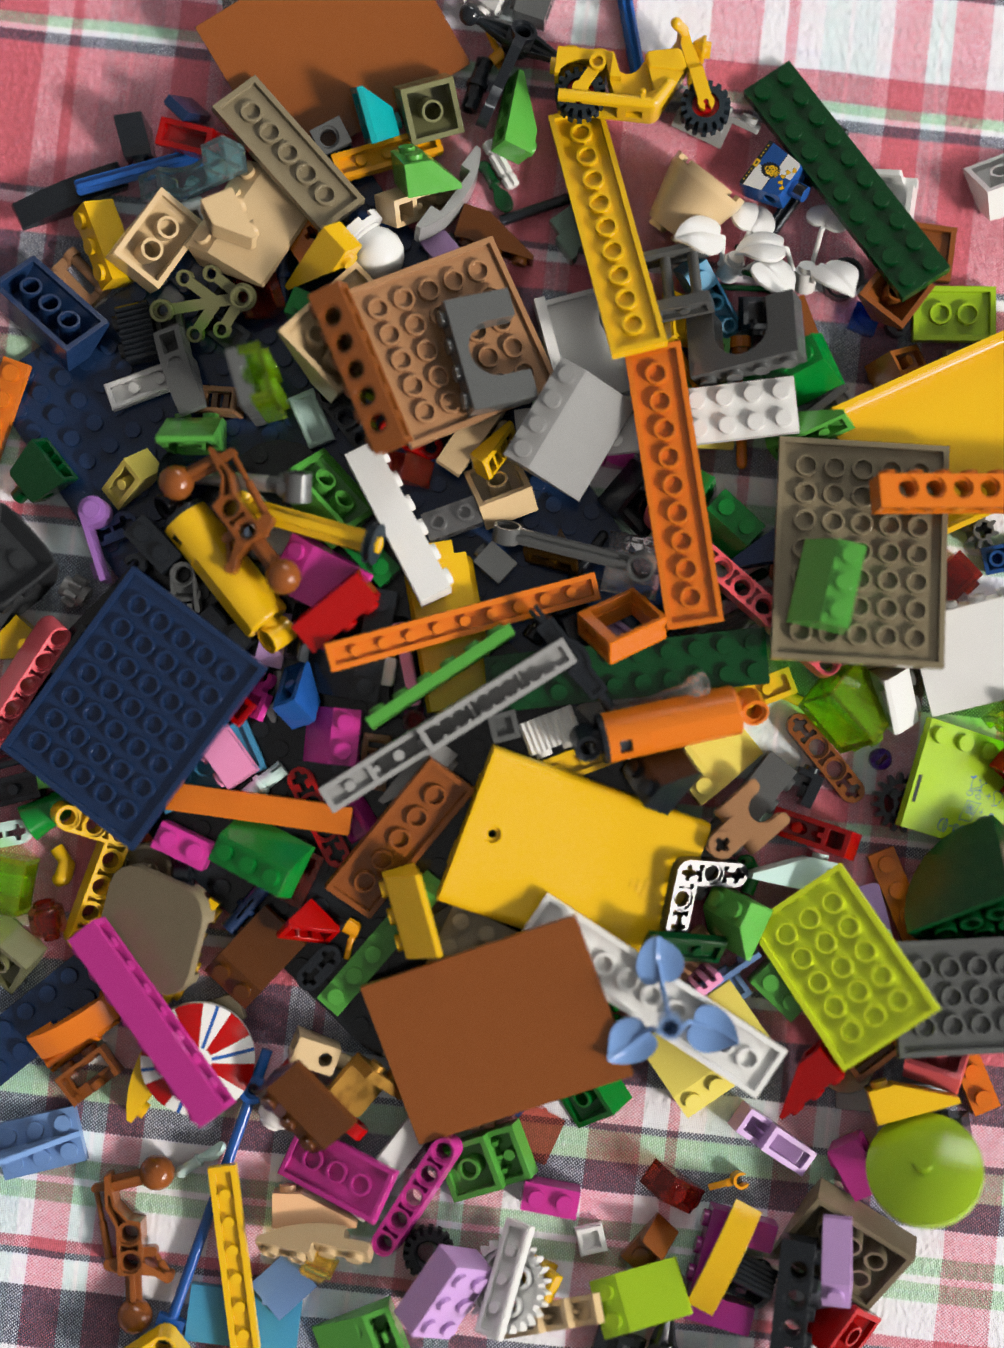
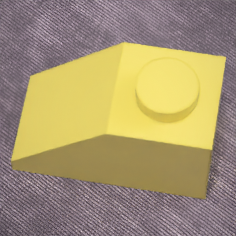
M148 448L122 460L102 488V491L118 511L154 484L158 478V460Z

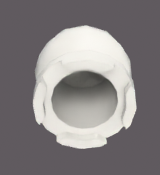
M370 209L367 211L369 217L363 221L357 217L346 228L362 245L356 255L358 257L356 261L375 280L399 271L403 265L405 255L403 244L398 235L389 228L380 227L383 220L375 209Z

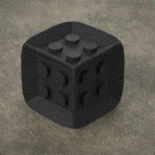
M0 502V629H2L15 615L20 616L54 586L59 573V565L48 547L26 522L9 506Z

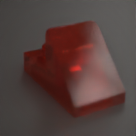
M392 451L388 453L391 461L387 464L391 472L395 470L398 472L402 483L429 489L435 462L411 452L404 454Z
M313 852L292 897L282 898L275 896V898L301 909L325 858Z

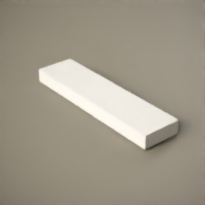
M506 1218L474 1330L498 1342L504 1339L535 1230L534 1226L514 1218Z

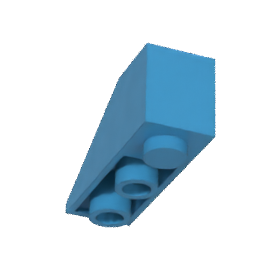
M701 258L699 259L702 290H709L714 301V313L722 322L723 338H729L739 332L738 316L708 260ZM688 261L674 268L673 272L687 295L691 292Z

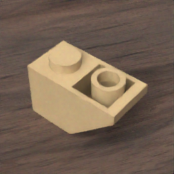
M232 187L201 199V214L214 237L250 250L256 248L257 236H259L258 228L253 220H248L245 214L247 209L244 200L240 195L236 196Z

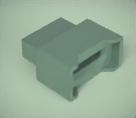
M570 205L551 218L549 224L557 234L555 238L556 246L570 266L576 263L577 255L583 252Z

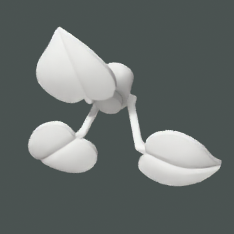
M744 202L740 209L731 216L733 224L738 229L746 231L744 238L756 232L773 233L775 230V220L771 212L756 203ZM702 215L693 216L681 224L674 236V241L684 243L700 253L706 255H717L720 253L717 262L719 267L716 270V275L724 283H734L738 276L743 277L741 271L745 269L750 270L753 279L773 294L792 288L794 290L795 272L784 260L773 263L754 260L745 266L743 255H735V251L728 252L725 255L726 237L720 234L721 227L712 218Z
M828 205L813 206L807 211V222L812 226L820 227L811 260L801 261L796 268L790 248L783 246L784 238L775 233L756 232L750 234L739 243L735 250V255H743L757 261L770 263L782 260L786 254L788 264L795 272L796 282L794 291L799 294L808 295L813 293L818 282L851 297L855 295L859 272L854 265L841 260H831L826 264L819 263L817 266L815 264L825 229L834 233H841L846 230Z

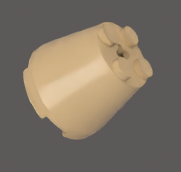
M678 151L673 157L649 213L652 217L649 223L661 232L666 230L673 234L671 240L676 244H682L673 239L678 228L687 219L702 215L712 218L721 225L734 215L745 202L737 195L733 199L729 196L732 191L692 160L688 164L685 163L688 157L681 151Z

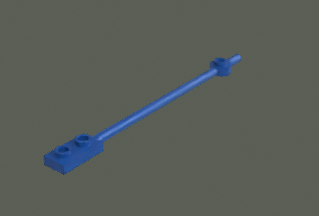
M262 1048L251 1080L240 1096L243 1103L221 1164L234 1162L253 1106L260 1103V1099L250 1091L249 1086L256 1084L260 1088L265 1082L263 1077L273 1052L270 1049ZM211 1194L169 1312L160 1310L154 1328L162 1323H169L174 1325L182 1335L187 1319L179 1317L214 1219ZM159 1340L160 1343L169 1344L166 1340Z

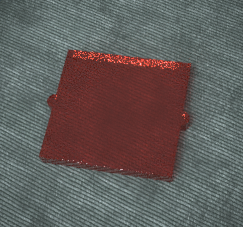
M535 1107L524 1111L519 1117L516 1116L515 1119H520L535 1161L545 1165L566 1120L548 1112L546 1107L542 1109Z

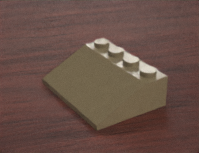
M821 1177L806 1194L783 1233L789 1232L817 1237V1247L822 1248L823 1214L852 1216L853 1291L851 1301L864 1310L869 1311L914 1262L916 1258L917 1237L859 1200L855 1202L851 1195ZM783 1233L773 1247V1252L779 1256ZM821 1256V1264H820V1265H815V1267H814V1275H815V1276H819V1281H820V1282H821L822 1256ZM799 1261L793 1263V1265L804 1272L807 1271L804 1263Z

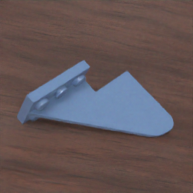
M68 1105L0 1122V1166L2 1167L5 1181L89 1159L77 1105L75 1107Z

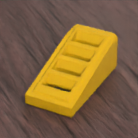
M510 420L470 453L475 472L488 481L495 476L506 461L504 453L516 434L514 424Z

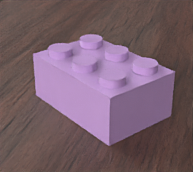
M439 1244L394 1313L413 1337L449 1340L456 1333L459 1324L466 1314L472 1310L473 1304L481 1292L487 1288L492 1268L477 1249Z

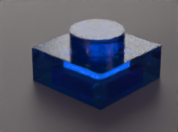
M857 301L846 329L871 339L879 322L871 320L863 304Z

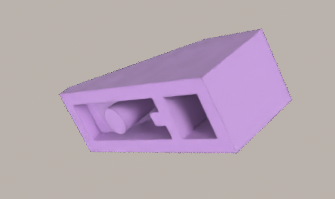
M823 1214L822 1306L850 1309L853 1291L852 1216Z

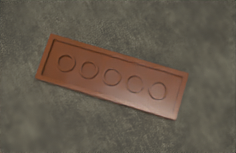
M429 755L325 883V889L368 919H371L387 899L383 898L379 882L383 881L381 872L410 863L416 864L475 792L474 787Z

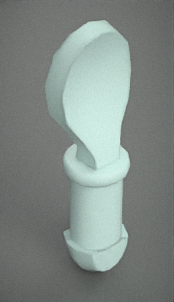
M220 1141L205 1152L195 1154L192 1159L182 1165L180 1164L175 1169V1175L178 1178H185L187 1174L198 1167L204 1166V1161L218 1159L225 1152L226 1143Z

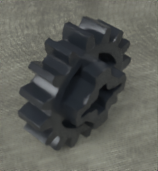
M897 772L896 779L892 775H886L887 783L878 781L877 784L881 788L880 791H872V794L877 797V801L870 802V805L878 808L873 815L874 817L882 816L880 821L882 826L890 823V831L895 832L898 828V825H895V819L900 809L898 807L900 802L897 799L898 797L903 798L906 789L905 787L902 791H898L893 786L907 784L910 773L906 776V779H904L903 772ZM885 797L888 799L887 809L884 806ZM899 826L902 833H907L908 828Z

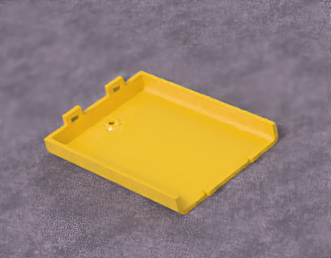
M1004 330L830 408L829 410L844 409L855 426L854 429L837 436L836 439L949 446V470L951 473H960L963 470L969 469L978 470V473H987L990 470L996 469L1004 470ZM953 486L954 492L960 496L959 489ZM981 486L982 493L987 496L986 489ZM948 514L947 534L991 514Z
M492 744L482 773H479L474 786L475 792L471 795L472 800L457 839L454 840L447 858V866L435 897L438 901L523 930L546 893L549 892L632 948L640 951L648 930L662 931L660 919L673 862L682 856L701 857L710 834L711 824L707 820L673 809L669 815L644 807L637 795ZM490 830L496 831V835L494 837L488 836V832ZM687 867V869L682 870V874H684L685 871H691L695 873V870L691 869L690 867ZM680 891L675 896V904H680L684 900L685 891Z

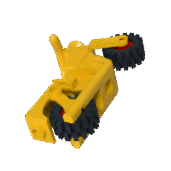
M674 17L671 20V26L677 32L676 42L671 49L648 51L645 54L644 63L637 71L631 74L621 73L614 51H607L603 48L586 49L575 45L558 46L557 56L551 57L549 73L554 74V84L556 86L555 102L558 114L563 118L568 116L569 122L577 119V124H582V119H586L587 123L591 122V118L652 124L659 119L686 76L688 89H685L679 108L681 124L685 123L684 128L687 131L691 128L692 135L696 136L697 132H701V137H706V134L710 132V135L713 136L716 134V130L720 132L724 124L726 125L730 113L731 100L730 97L727 98L728 92L726 89L721 91V84L717 83L715 87L713 86V81H707L702 64L704 59H710L712 42L706 41L707 35H703L692 42L688 26L679 17ZM605 77H606V81H607L609 93H605V84H604V83H605Z

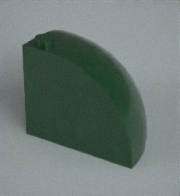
M982 816L976 821L956 829L940 840L923 858L911 879L906 895L905 924L908 934L918 940L1004 936V825L995 816Z

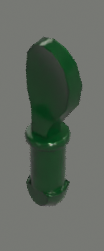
M485 160L481 161L479 172L485 178L488 188L490 190L493 189L494 202L497 208L504 213L510 212L514 205L511 195L499 187L501 182L494 174L490 163Z

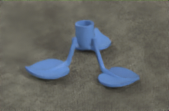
M655 935L648 939L638 953L636 970L644 984L653 985L659 982L664 1011L658 1015L657 1027L648 1026L645 1028L643 1021L636 1017H625L618 1020L611 1028L609 1034L607 1061L614 1064H633L644 1061L652 1056L657 1048V1039L650 1032H655L656 1035L661 1034L665 1039L673 1040L679 1037L688 1025L690 1026L687 1029V1039L690 1045L699 1052L713 1053L728 1047L737 1046L739 1038L735 1025L721 1008L714 1005L699 1006L694 1012V1020L687 1019L683 1023H681L678 1013L670 1010L664 981L673 982L681 976L684 970V959L679 949L661 936Z

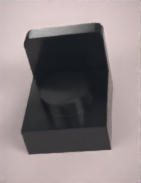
M805 764L804 767L796 766L795 770L797 773L808 778L807 782H801L796 792V796L799 797L797 804L805 808H811L825 778L819 776L820 770L808 764Z

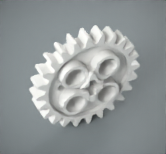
M501 1237L499 1241L490 1240L489 1246L480 1247L481 1255L491 1268L494 1264ZM529 1247L523 1269L527 1280L524 1284L521 1276L515 1297L516 1310L514 1311L512 1308L506 1328L508 1334H516L517 1330L518 1332L527 1331V1326H535L534 1317H543V1313L539 1308L549 1305L543 1298L544 1295L551 1294V1291L545 1289V1284L552 1282V1280L544 1278V1273L549 1270V1267L540 1266L544 1259L543 1256L534 1257L537 1250L536 1247ZM486 1289L481 1292L474 1302L476 1307L472 1311L473 1315L479 1314Z

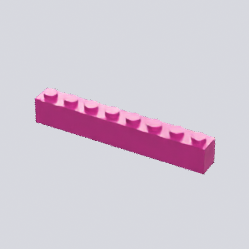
M106 917L92 920L68 940L72 946L73 954L79 960H82L88 969L90 978L95 983H98L105 993L106 1001L115 1007L121 1016L123 1025L131 1030L137 1039L139 1048L150 1057L154 1063L155 1071L164 1077L170 1086L172 1095L180 1100L187 1110L188 1118L197 1124L199 1129L236 1102Z

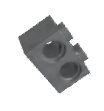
M474 496L421 514L431 543L439 542L483 526Z

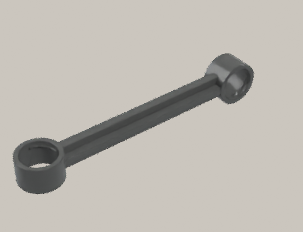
M497 520L494 522L492 541L499 545L516 546L519 544L625 570L628 576L636 582L648 581L657 569L656 557L648 550H638L631 555L524 529L519 523L511 520ZM635 558L647 560L651 566V571L647 574L637 572L633 566V560Z

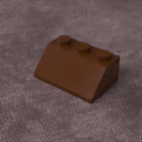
M300 1060L275 1069L254 1093L260 1099L262 1107L267 1111L273 1112L279 1119L280 1125L285 1130L292 1132L299 1139L300 1146L312 1154L328 1148L358 1121Z

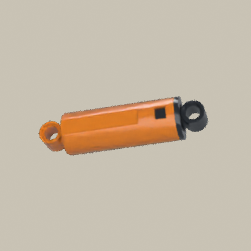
M728 685L594 714V727L588 723L578 724L572 728L569 733V739L579 760L591 762L601 755L604 764L740 735L744 730V722L749 725L763 723L769 715V708L757 689L747 687L737 693L733 686Z

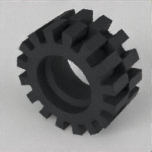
M424 1224L419 1225V1229L416 1230L414 1228L405 1240L403 1260H405L406 1269L409 1268L411 1270V1275H419L427 1263L418 1256L417 1250L422 1243L432 1242L437 1247L439 1244L453 1246V1241L449 1238L450 1234L447 1231L443 1232V1228L439 1225L438 1228L433 1227L434 1224H429L428 1227H424Z

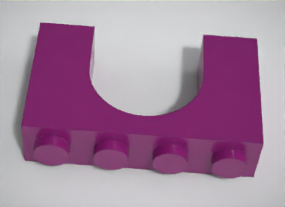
M710 1201L708 1209H703L700 1225H703L701 1236L697 1235L693 1244V1252L696 1254L693 1263H688L685 1273V1280H688L686 1286L688 1297L724 1227V1222L732 1208L730 1206ZM760 1216L747 1246L748 1248L768 1254L772 1253L779 1228L775 1219ZM725 1293L713 1316L691 1305L693 1314L683 1318L748 1337L756 1309L751 1303Z

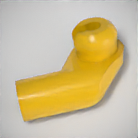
M60 844L50 851L58 862L55 874L52 876V882L57 887H63L70 883L76 867L63 844Z

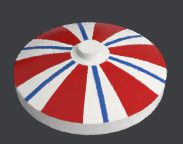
M192 1001L171 1008L174 1015L236 1101L248 1086L255 1065L254 1043L245 1023L230 1009L213 1002ZM141 1050V1072L150 1093L166 1108L187 1115V1110L180 1100L172 1095L170 1086L164 1077L155 1071L154 1063L150 1057Z

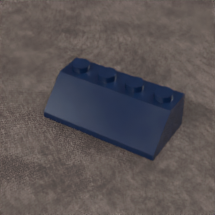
M33 255L0 277V311L69 372L91 356L109 327V321L36 256Z

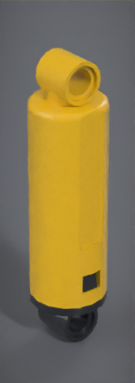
M163 493L154 497V506L157 512L166 520L162 525L163 531L247 637L257 635L264 649L272 654L295 640L297 634L291 628L292 622L283 616L287 605L278 594L269 589L265 577L248 555L242 560L238 574L231 575L225 572L224 567L227 564L225 552L227 551L226 543L222 541L221 537L228 530L201 497L193 499L191 494L187 498L178 501L168 499Z

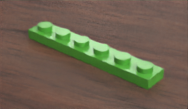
M508 623L504 627L501 624L495 626L487 632L489 637L480 643L478 640L469 643L463 648L465 653L457 658L454 655L448 657L440 663L441 669L433 674L430 671L424 673L416 679L418 684L408 690L407 687H404L392 695L394 700L384 706L383 703H380L368 711L370 716L365 718L370 727L376 730L513 639L515 632Z
M427 869L421 877L431 909L438 901L435 896L441 880ZM388 916L317 997L336 1016L340 1015L359 993L360 987L372 978L397 949L393 935H397L398 930L396 924L390 925Z

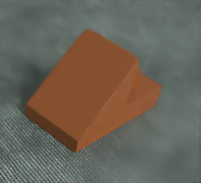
M657 1212L620 1252V1255L633 1268L653 1263L657 1258L663 1260L679 1232Z

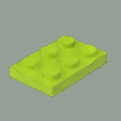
M935 286L911 317V342L976 343L996 334V286Z

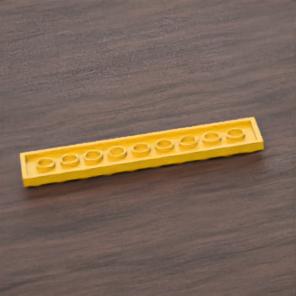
M558 113L548 115L551 133L612 360L668 346V340L606 119L591 118V122L588 123L586 119H582V124H577V119L569 122L568 116L563 118Z

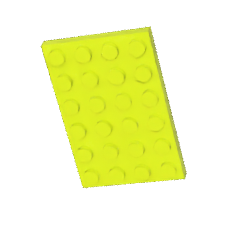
M838 863L772 908L773 912L759 940V944L843 1072L941 1010L842 863Z

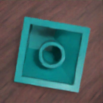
M363 86L350 89L365 144H374L400 135L399 129L402 128L401 118L398 112H394L392 106Z

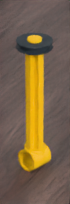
M241 490L243 500L255 516L260 518L262 515L250 493ZM264 501L270 514L276 518L274 525L276 528L361 552V561L363 563L369 561L370 565H374L381 555L386 536L384 524L378 526L377 522H372L366 530ZM236 502L228 506V516H232L237 512Z

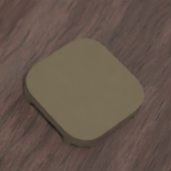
M141 862L122 867L113 875L109 884L101 918H107L160 994L171 995L187 989L191 984L196 983L200 975L195 970L207 925L213 922L215 918V910L211 911L209 901L204 895L206 890L198 884L190 886L151 868L152 864Z

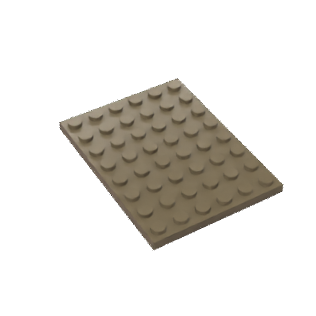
M779 437L770 660L930 670L944 669L948 514H871L869 481L878 475L879 471L894 469L896 473H906L914 469H921L924 473H933L936 470L942 469L949 470V446ZM899 486V492L906 496L905 489ZM926 486L928 494L933 496L932 489ZM805 539H842L867 545L849 629L843 635L786 622Z

